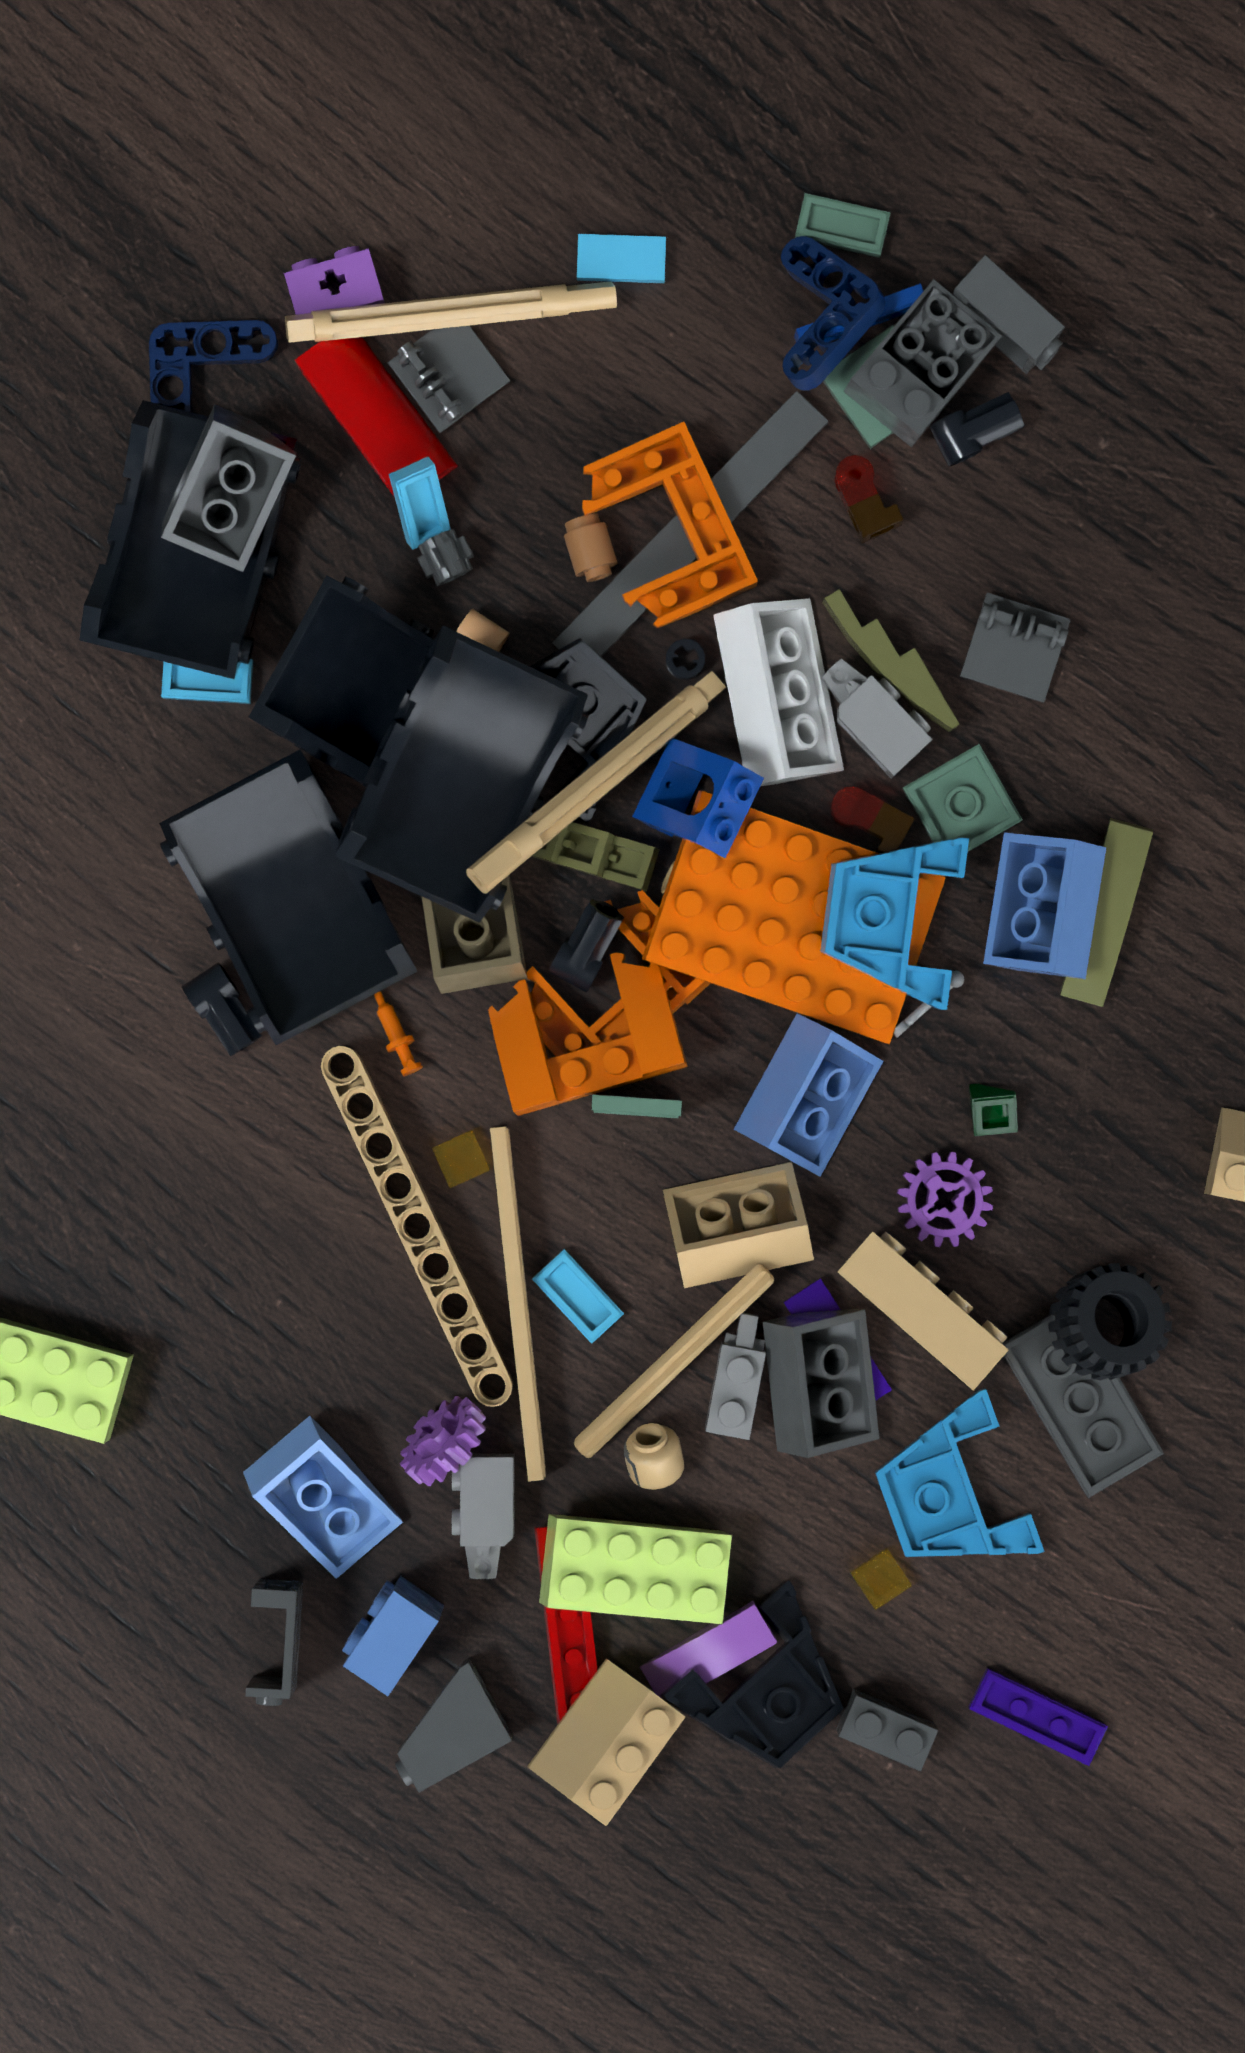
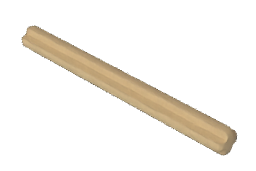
M757 1264L575 1438L574 1445L576 1449L586 1458H591L773 1284L774 1277L770 1271L761 1264Z

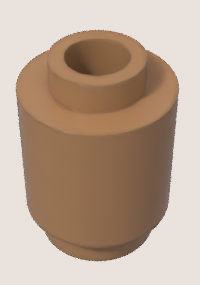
M597 513L577 517L566 522L564 525L567 533L564 535V539L576 577L585 576L587 582H593L612 575L610 568L617 565L618 562L606 523L600 522Z

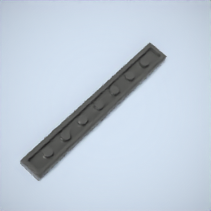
M798 391L778 409L711 479L731 523L828 424V420ZM677 515L552 642V645L557 650L581 638L602 657L647 610L638 601L630 607L624 602L622 594L689 565L697 559Z

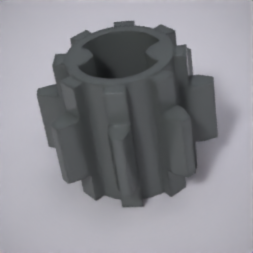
M454 529L435 535L419 545L422 556L418 557V561L426 578L430 579L433 577L437 586L449 583L473 569L469 559L474 556L465 536L458 538Z

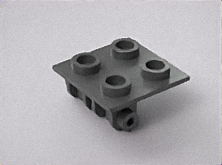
M470 326L432 329L416 342L412 343V341L404 344L398 349L397 352L399 354L387 362L439 433L450 427L510 382V379Z
M986 593L960 677L1044 703L1061 648L1064 646L1068 635V626L1071 619Z

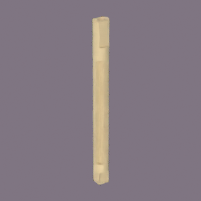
M610 281L572 286L562 284L311 311L308 314L285 316L286 336L289 343L309 340L320 342L569 315L571 312L617 308L615 285Z
M711 671L694 686L689 685L467 868V876L482 893H488L708 709V704L721 694L726 686Z

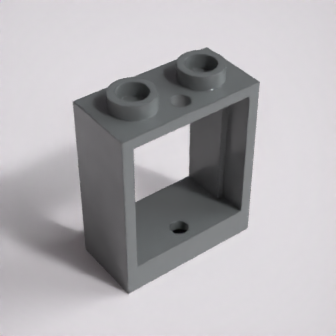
M986 255L957 285L953 292V295L1002 335L995 344V347L1026 375L1034 366L1042 370L1057 354L1058 349L1063 344L1058 338L1065 326Z

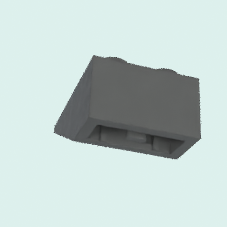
M933 279L850 379L844 392L912 448L1002 335Z

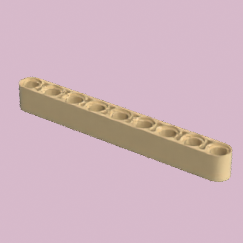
M333 1047L322 1058V1074L476 1399L485 1406L495 1407L502 1405L512 1393V1376L385 1106L358 1052L350 1047ZM340 1053L348 1054L354 1062L352 1074L344 1079L334 1076L330 1068L333 1057ZM358 1093H365L373 1102L371 1114L363 1119L353 1116L349 1109L351 1098ZM376 1133L387 1135L392 1143L390 1154L382 1159L372 1156L368 1150V1141ZM394 1173H402L410 1180L411 1189L404 1198H395L387 1190V1180ZM414 1213L426 1216L429 1220L430 1228L425 1237L414 1238L408 1234L405 1227L408 1216ZM438 1253L445 1256L449 1264L448 1272L445 1276L434 1278L427 1274L424 1262L428 1255ZM456 1293L466 1299L468 1308L462 1317L454 1318L445 1313L443 1300L447 1295ZM472 1333L482 1336L487 1345L486 1352L476 1358L469 1357L462 1349L463 1338ZM488 1374L501 1376L506 1385L504 1393L495 1398L485 1395L480 1386L484 1376Z

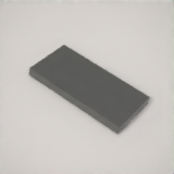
M1049 1314L1005 1340L1002 1344L1008 1349V1352L1004 1355V1358L1087 1498H1090L1163 1455L1164 1452L1120 1378L1112 1380L1107 1378L1101 1381L1091 1379V1374L1081 1376L1076 1373V1364L1067 1366L1061 1360L1065 1353L1062 1349L1055 1351L1052 1342L1057 1340L1056 1332L1049 1333L1048 1323L1055 1321V1316Z

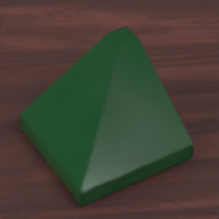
M969 1084L974 1137L1018 1132L1015 1091L980 1084Z

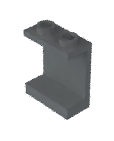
M259 1579L252 1588L251 1607L287 1609L283 1677L253 1676L246 1687L245 1697H256V1704L266 1706L282 1705L283 1699H291L297 1688L303 1581Z

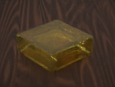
M473 1130L432 1148L449 1188L490 1170Z
M887 1548L850 1572L875 1610L912 1586Z

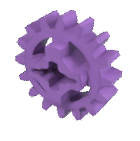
M937 1152L931 1153L930 1165H926L923 1161L917 1159L915 1164L919 1172L916 1175L904 1172L903 1177L910 1183L909 1187L897 1189V1194L907 1197V1203L897 1207L898 1212H909L911 1216L904 1226L906 1229L918 1226L920 1230L917 1239L920 1241L927 1238L929 1234L933 1235L935 1247L941 1246L944 1237L949 1238L953 1247L958 1246V1235L962 1233L970 1240L974 1239L975 1236L971 1227L974 1224L983 1227L987 1225V1222L980 1217L981 1211L993 1209V1205L983 1202V1196L993 1191L990 1186H980L979 1181L986 1174L984 1170L974 1173L969 1171L973 1162L970 1158H966L961 1165L956 1164L957 1157L954 1152H949L946 1162H941ZM953 1170L960 1173L963 1177L953 1183L942 1181L935 1171ZM922 1181L927 1189L925 1203L916 1208V1192ZM961 1187L955 1193L956 1196L951 1199L954 1206L951 1210L948 1211L945 1207H939L937 1209L933 1208L928 1212L939 1199L936 1194L938 1189L941 1188L945 1192H950L952 1190L956 1191ZM973 1190L974 1205L970 1215L967 1217L963 1211L965 1196ZM936 1216L948 1218L954 1228L938 1229L930 1226L927 1222Z
M455 1396L451 1403H448L446 1400L442 1401L439 1410L435 1412L430 1409L428 1417L422 1416L413 1427L416 1433L407 1436L406 1441L409 1443V1446L400 1453L404 1457L400 1466L419 1485L425 1483L427 1486H431L435 1479L440 1483L443 1482L447 1472L451 1470L453 1473H456L459 1464L464 1466L473 1455L470 1452L471 1448L480 1445L481 1441L477 1439V1436L486 1430V1427L482 1424L486 1416L467 1397L462 1400L459 1396Z

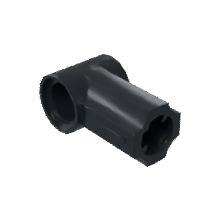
M1007 392L967 412L964 409L954 412L936 421L929 428L948 467H951L977 455L984 450V446L1017 432L1025 425L1015 400Z
M591 899L577 922L574 932L570 938L567 937L548 972L587 993L606 959L603 956L620 927L624 916L614 906L604 901Z
M219 962L182 985V989L194 1009L202 1019H207L230 1056L237 1054L263 1037L262 1033H258L247 1010L239 1000V991Z

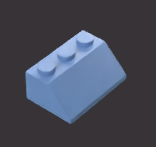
M797 1013L734 1130L821 1177L883 1061L834 1031Z

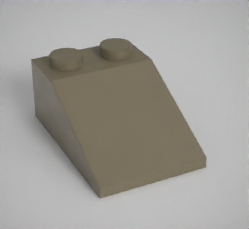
M510 874L502 881V884L507 886V890L497 910L490 908L480 923L422 897L433 977L441 994L528 979Z

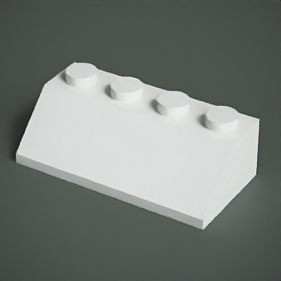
M810 598L750 603L714 614L717 639L720 646L742 766L764 778L761 786L844 771L829 691L822 679L825 671Z

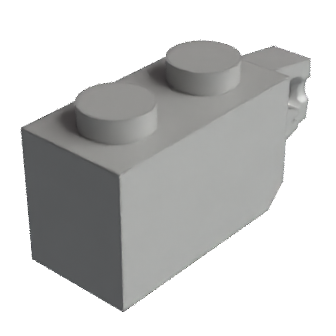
M843 659L836 662L823 675V681L840 704L837 709V723L891 779L931 742L932 738L927 734L931 729L929 724L915 710L908 714L898 704L897 700L901 695L885 678L878 682L871 675L867 679Z
M743 1312L739 1317L737 1333H726L724 1342H721L705 1423L706 1432L750 1440L766 1355L764 1350L765 1340L755 1338L758 1315Z
M473 1454L464 1466L459 1464L456 1473L452 1472V1491H460V1509H452V1535H460V1546H465L469 1577L473 1579H493L497 1576L501 1546H505L514 1537L515 1454Z

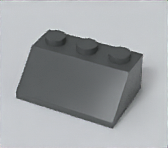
M214 404L164 516L161 538L243 572L294 462L296 452L257 422Z
M865 1309L804 1312L764 1321L763 1330L777 1451L810 1458L879 1439Z

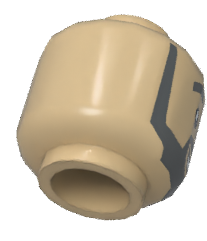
M649 1423L638 1427L627 1437L624 1443V1457L628 1474L634 1484L644 1489H663L672 1485L681 1477L684 1471V1457L679 1437L674 1430L664 1425Z

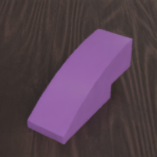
M753 1600L723 1618V1624H709L640 1666V1669L655 1694L660 1697L688 1669H694L706 1684L777 1643V1639Z

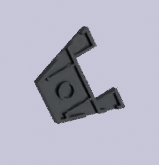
M581 638L530 666L588 694L583 710L584 713L589 715L586 726L578 739L571 737L567 743L586 762L556 795L632 732L647 700L638 689ZM596 803L579 816L586 823L592 819L596 810Z
M789 1580L783 1581L757 1605L763 1617L784 1640V1644L725 1699L720 1701L694 1669H688L660 1695L668 1704L774 1768L783 1767L844 1709L822 1656H819L814 1644L808 1620L800 1610L795 1597L797 1594L794 1586Z

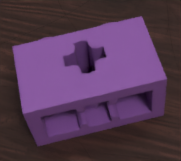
M352 246L336 251L334 253L335 258L318 263L316 258H311L293 264V271L284 273L295 314H308L311 311L385 303L369 249L360 251L359 246ZM336 277L338 283H341L339 286L340 293L337 295H332L330 290L326 289L329 287L328 279Z

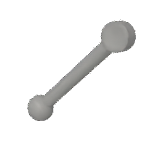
M952 971L950 990L963 985L965 979L960 971ZM922 1003L895 1027L893 1035L898 1038L932 1006Z

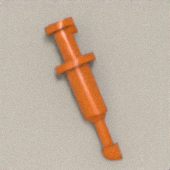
M381 991L375 993L374 996L379 1005L377 1015L390 1041L386 1046L388 1053L397 1052L404 1067L401 1070L403 1076L417 1072L423 1067L421 1062H415L408 1046L415 1041L413 1035L406 1036L393 1006L385 1002Z

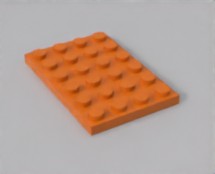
M698 791L691 815L698 814L705 809L713 794ZM752 808L749 809L726 858L698 844L682 839L642 960L886 1044L891 1042L907 995L820 952L831 864L879 853ZM927 873L919 874L908 965H917L946 879L944 876Z

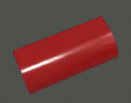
M363 337L320 341L295 359L296 365L393 496L394 493L389 474L423 458L429 457L435 464L439 480L458 467Z

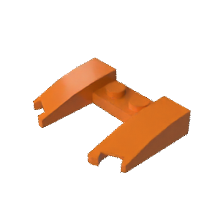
M681 422L584 466L583 474L592 475V500L582 501L584 516L663 484L696 555L697 561L622 594L624 602L630 607L638 601L658 617L653 623L656 628L702 611L757 586V577L685 422Z
M642 890L638 891L640 903L617 910L624 916L618 930L643 956L659 907ZM611 900L604 901L613 906ZM533 966L527 971L528 979L526 980L535 983L530 995L542 1039L555 1056L631 1035L621 999L593 1025L588 1027ZM660 966L673 1013L684 1003L688 1005L711 984Z
M610 954L631 1035L548 1059L530 991L525 979L518 981L513 986L518 994L499 1011L493 1006L488 1009L512 1109L517 1116L688 1067L659 965L651 963L650 967L627 964L624 963L625 954Z

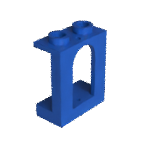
M673 738L668 742L632 817L671 837L673 835L678 836L726 858L764 778L733 760ZM702 775L710 776L714 783V792L706 808L695 815L684 814Z

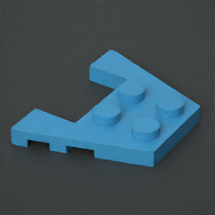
M957 837L832 863L820 952L936 1009L947 1010L952 971L908 965L919 874L927 873L964 878L969 838Z
M986 1388L976 1391L875 1471L905 1557L962 1556L964 1554H1039L1045 1552L1030 1512L986 1527L957 1447V1442L1000 1427Z

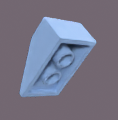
M308 1416L243 1472L252 1497L336 1579L403 1523L401 1517L340 1445L311 1416Z

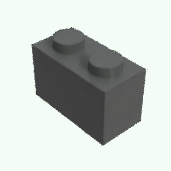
M854 1688L836 1728L839 1737L920 1772L938 1732L934 1722Z

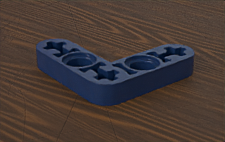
M799 236L789 241L783 248L781 254L782 264L794 280L829 303V306L789 350L783 360L782 367L785 375L795 388L811 390L826 379L880 317L885 309L886 301L883 293L872 279L814 239L807 236ZM801 255L805 258L810 256L815 264L814 269L812 270L803 261L799 260L797 262V259ZM843 272V278L838 285L832 288L823 287V282L830 273ZM853 289L862 298H870L869 302L866 304L862 302L856 303L851 296ZM843 326L844 333L837 341L829 343L824 341V336L831 327ZM816 346L824 353L822 356L817 350L814 351ZM802 364L812 365L808 371L798 370Z
M258 320L178 322L159 325L153 330L149 340L151 402L176 409L185 406V411L193 413L191 365L266 362L277 351L278 340L275 331L266 322ZM239 330V340L252 339L254 331H261L263 337L270 339L269 344L262 345L261 352L254 353L251 345H238L240 354L232 355L234 340L231 331ZM212 331L220 332L226 338L224 350L216 355L207 354L201 346L203 337ZM188 332H195L193 338L196 351L195 356H188L190 352L188 346L175 347L173 355L170 356L166 354L164 348L158 347V342L166 340V334L173 333L176 341L182 342L189 341ZM166 377H177L183 382V392L177 399L166 400L160 396L159 385Z

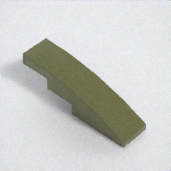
M840 589L824 598L823 605L847 641L881 679L885 678L909 705L947 732L957 728L959 722L915 648L899 657L878 619L861 627Z
M1110 818L1102 843V847H1106L1086 979L1064 977L1060 989L1061 996L1103 1007L1134 905L1153 829Z
M572 822L531 857L647 892L660 849Z

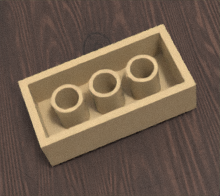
M885 1231L879 1237L872 1232L839 1269L838 1273L974 1391L1008 1352V1349L1002 1344L1008 1337L988 1320L982 1326L968 1315L973 1310V1307L954 1290L947 1297L935 1286L940 1278L921 1261L913 1267L901 1257L906 1248Z

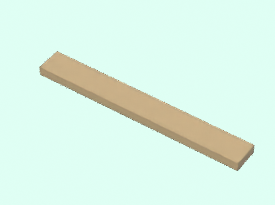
M507 1126L490 1128L527 1475L528 1482L544 1480V1477H546V1466L510 1133Z

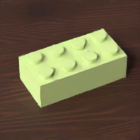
M0 1318V1415L104 1444L111 1438L134 1355Z
M549 1514L539 1603L547 1608L723 1624L732 1535L719 1530Z

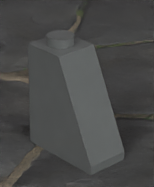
M471 1658L464 1660L399 1747L397 1755L400 1760L395 1762V1766L407 1786L414 1784L418 1793L512 1741L513 1733Z

